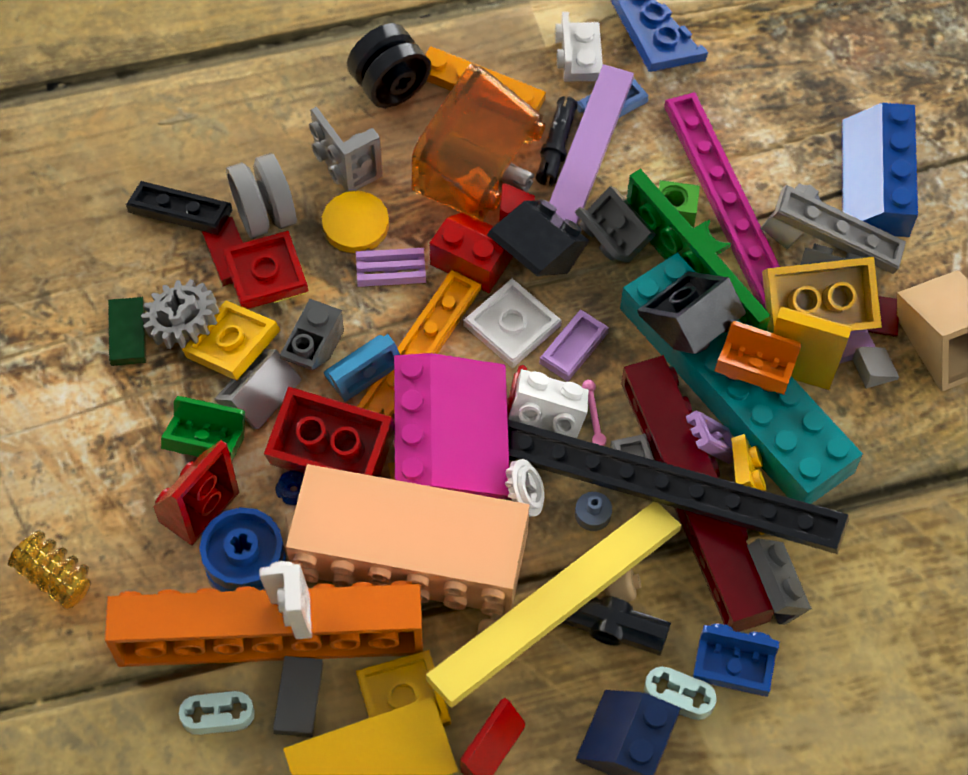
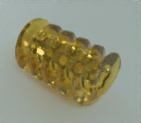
M35 531L14 548L8 559V566L14 567L15 571L25 576L27 581L36 584L40 591L48 593L49 598L59 601L60 606L64 609L72 608L85 597L90 588L91 581L87 579L90 567L87 564L77 567L79 560L76 556L72 555L66 558L68 554L67 549L60 547L55 550L57 546L55 540L51 538L45 540L46 536L43 531Z

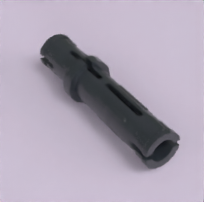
M565 96L557 100V107L547 141L540 150L542 159L536 173V180L545 186L548 176H550L549 186L556 183L560 164L566 159L565 147L575 111L578 107L577 101L571 97L567 98L566 106H563Z

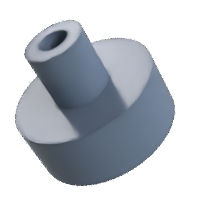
M588 492L578 499L575 508V518L582 528L589 531H598L609 524L612 515V504L604 494Z

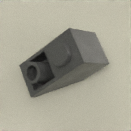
M309 299L280 353V359L312 371L328 361L344 333L342 310Z

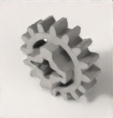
M191 279L187 282L186 286H182L180 280H176L173 288H169L166 284L163 285L164 292L162 294L152 293L151 296L154 302L144 304L146 313L142 314L141 318L147 334L150 338L154 339L157 345L164 342L168 349H171L176 342L179 343L181 348H185L186 341L192 340L195 344L198 343L197 336L199 334L209 335L210 332L207 326L217 324L214 315L219 313V309L212 291L207 290L204 283L196 287L194 280Z

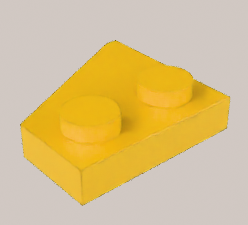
M745 434L731 438L736 483L766 491V484L759 467H763V461L758 447H751Z

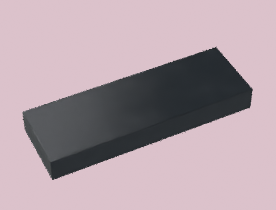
M144 181L139 183L126 203L128 213L215 235L220 233L233 211L229 202Z

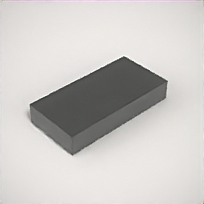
M284 656L273 727L274 734L313 738L323 659Z

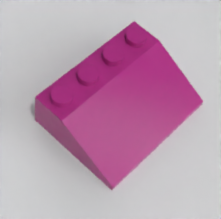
M434 353L394 355L395 480L498 499H511L508 498L509 490L505 485V482L508 481L506 469L510 468L506 365Z

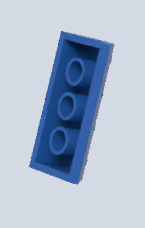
M882 102L842 121V211L897 237H910L918 217L915 105Z

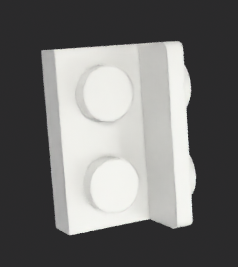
M562 12L561 24L555 25V41L562 44V49H557V69H563L564 82L597 81L603 66L599 22L569 23V12Z
M280 561L271 564L270 567L260 568V578L270 603L278 604L279 612H283L285 626H291L296 639L312 638L310 593L300 564L294 565L291 562Z

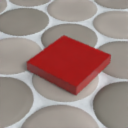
M289 230L222 249L240 306L250 309L309 292Z

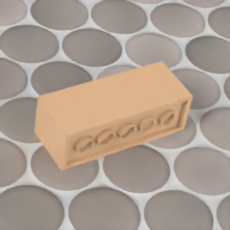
M307 464L286 543V551L289 562L294 565L300 564L306 582L315 583L320 579L333 582L337 587H351L352 584L358 582H369L374 586L390 585L394 581H409L412 584H420L421 603L433 600L443 602L446 607L451 609L463 610L466 607L481 609L482 613L489 616L493 614L502 616L513 609L528 534L530 504Z

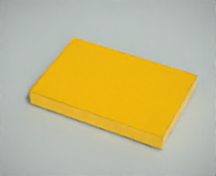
M780 307L772 333L801 343L791 376L796 381L830 390L852 328Z

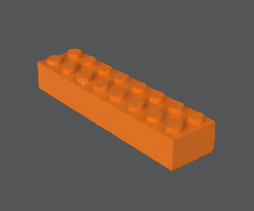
M403 580L394 581L390 585L374 586L369 582L354 583L351 587H335L332 584L326 583L317 584L313 588H308L310 593L312 638L296 639L291 626H285L283 612H279L278 604L270 603L266 590L245 586L228 592H220L214 588H202L197 590L196 593H180L177 590L168 589L161 590L158 594L142 595L136 591H124L119 596H107L105 642L118 667L283 661L284 656L313 659L409 656L423 652L420 584H412L409 581Z

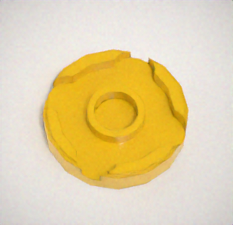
M362 191L342 193L334 197L325 206L322 214L323 232L328 242L340 251L353 254L367 248L371 250L376 248L386 238L389 230L388 210L383 202L371 193Z

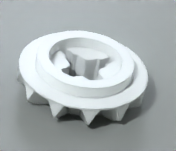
M525 459L511 462L510 468L506 469L508 481L505 482V485L509 490L508 498H511L514 502L530 504L529 517L539 515L543 508L545 494L543 482L538 471Z

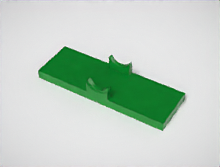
M642 169L632 173L629 176L626 200L656 233V236L650 241L652 246L665 260L678 253L696 273L729 277L746 311V314L739 320L743 324L766 331L771 315L718 256L729 249L731 243L720 242L710 234V220L693 228Z

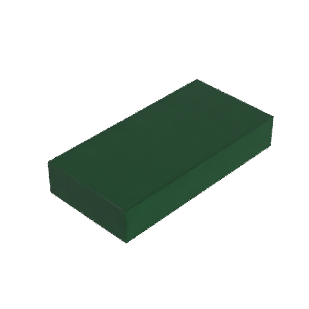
M143 297L108 300L109 361L111 366L146 363V330L141 315L145 313Z

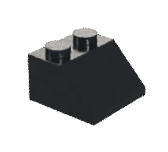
M543 199L539 201H523L491 228L487 234L536 276L568 274L589 242L581 234L582 229L576 223L568 219L563 220L556 214L557 209L555 206Z
M690 271L686 272L637 310L639 316L674 350L697 354L706 350L713 339L721 333L728 332L731 323L738 321L746 314L729 277Z

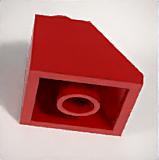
M465 212L447 217L429 243L431 266L448 274L451 270L480 283L481 290L487 293L491 292L513 256L487 235L490 229L494 227L493 225Z

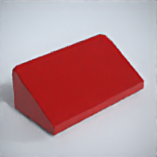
M505 697L501 698L460 758L462 774L494 775L525 729V721Z

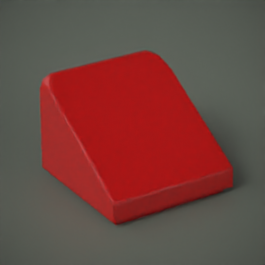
M502 184L499 222L523 201H535V195L511 185Z

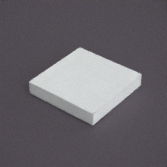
M511 278L463 320V326L513 369L561 327L562 320Z

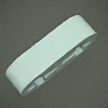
M663 666L654 668L646 677L644 692L681 707L680 715L690 719L702 720L710 716L714 710L717 699L715 690L711 685L702 680ZM661 678L668 681L667 687L669 688L665 689L663 694L656 692L657 685L654 684L659 683ZM697 693L703 694V701L707 703H702L700 708L692 706L693 699L690 698L695 697Z
M239 691L194 695L184 700L179 709V717L183 727L188 732L198 735L245 729L252 723L255 715L252 700L247 694ZM240 703L242 709H247L240 712V718L233 719L231 713H220L233 710V704ZM196 707H201L203 713H214L201 716V722L194 723L192 717L188 716L194 714Z

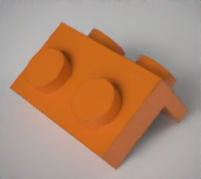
M733 321L714 372L723 374L733 380H741L759 386L768 392H777L784 395L801 348V343Z

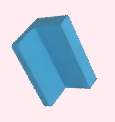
M388 334L384 337L378 335L325 370L324 375L346 402L393 371L394 355H400L395 342Z

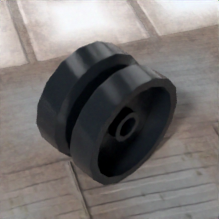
M390 23L369 31L358 40L347 59V71L363 87V91L376 107L390 108L409 100L422 88L431 72V61L421 48L415 44V41L402 25Z

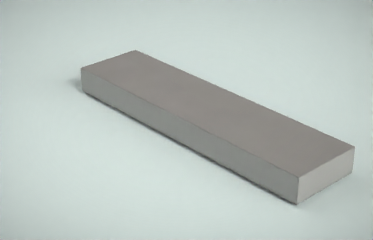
M785 185L781 190L773 218L847 253L865 258L874 257L875 266L892 274L899 269L906 241L788 185Z

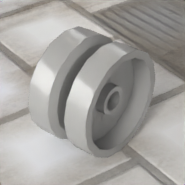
M273 153L255 158L253 168L256 180L250 168L243 162L226 167L227 179L237 211L251 239L268 233L269 220L267 212L273 224L279 229L294 225L297 222L289 185Z

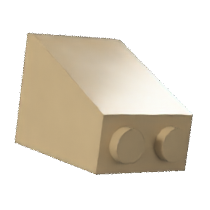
M959 270L897 292V316L899 323L938 388L943 392L968 382V279Z

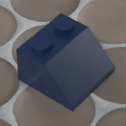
M605 690L575 761L608 775H655L681 707L645 692Z

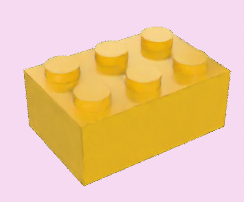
M874 257L767 268L762 271L766 311L771 315L768 323V331L770 333L773 332L780 307L850 326L852 328L851 331L882 328Z

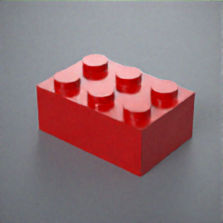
M288 386L264 455L272 466L302 475L305 474L307 464L380 477L395 434V424L390 416Z

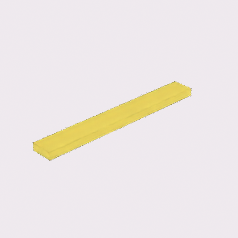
M653 501L427 673L426 681L451 708L676 535L680 531L681 524L659 503Z

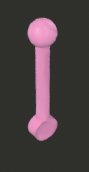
M585 380L582 388L589 390L588 404L594 431L592 443L605 446L606 437L604 434H601L593 392L596 389V385L592 380Z

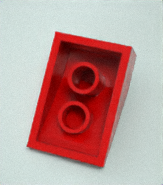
M221 440L204 451L195 461L187 463L182 469L179 479L171 488H165L158 495L153 506L158 521L191 546L201 537L210 521L220 515L240 493L228 445Z

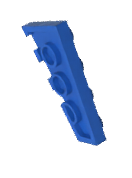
M610 0L649 72L706 61L709 52L703 45L697 46L691 39L692 33L685 25L679 26L671 17L672 11L665 4L658 3L656 0Z

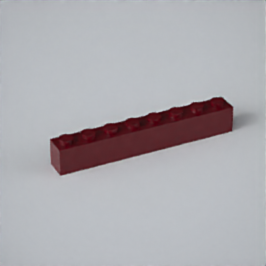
M664 355L625 366L623 368L621 385L642 434L647 436L653 459L719 478L720 472L715 458L709 457L707 452L697 447L696 441L699 438L693 436L691 428L695 426L688 423L685 417L692 413V407L688 397L682 396L679 391V379L675 368L668 366ZM674 508L723 623L732 627L733 631L741 632L770 622L774 610L747 547L748 534L746 528Z

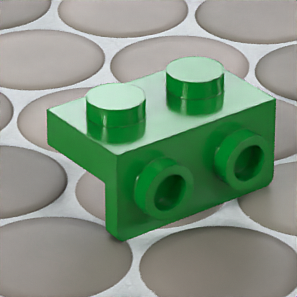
M177 396L174 400L173 418L161 437V449L199 457L204 451L222 440L228 445L231 461H233L244 440L245 411Z

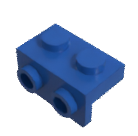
M725 624L704 625L699 638L692 677L711 685L768 697L775 657L779 650L780 642L771 639L769 635L762 632L746 634L733 631L732 627Z

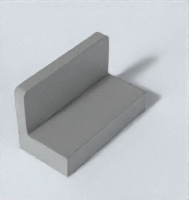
M264 349L237 381L232 379L215 398V401L219 405L244 410L245 420L252 428L259 429L283 402L288 386L295 388L300 383L301 377L287 361L280 359V353L276 349Z

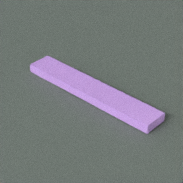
M604 64L601 68L549 201L557 209L556 214L563 220L568 219L577 225L580 221L575 211L579 207L585 208L633 82L634 73Z

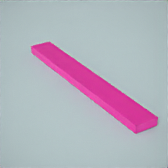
M693 92L665 100L664 108L725 237L728 243H731L730 247L754 297L766 309L762 271L767 268L780 267L696 93Z

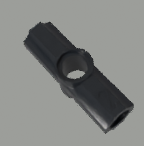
M605 596L601 599L594 597L562 622L589 632L591 637L603 644L619 646L623 643L661 656L671 625V622L635 611L628 602L612 596Z

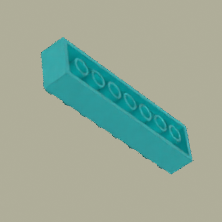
M678 253L624 286L620 310L661 355H664L669 365L675 368L677 374L718 420L729 428L730 433L734 437L745 434L751 447H758L763 461V467L761 468L788 498L812 504L856 472L863 453L792 376L784 395L765 391L759 386L741 380L730 379L723 374L714 372L728 332L721 333L713 339L706 350L697 354L674 350L639 316L637 310L686 272H695Z

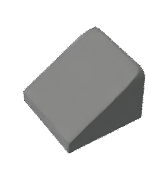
M856 348L852 360L865 388L899 379V375L886 348Z

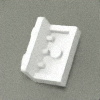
M521 369L517 379L515 400L509 413V420L577 438L587 415L589 390L573 382H562L549 378L541 372H530Z

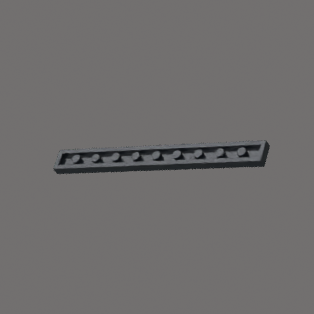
M508 419L509 460L511 461L525 459L533 467L834 554L839 552L849 522L848 514Z

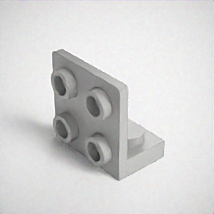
M317 107L310 110L312 123L309 124V129L314 137V143L311 145L312 150L320 162H326L330 176L337 185L342 184L347 192H351L383 177L380 137L373 128L363 133H357L349 140L343 142Z

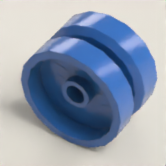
M240 507L224 511L212 519L202 533L199 547L202 563L210 585L220 592L235 591L237 588L245 586L265 590L260 578V568L270 567L275 562H287L280 528L269 515L257 509Z

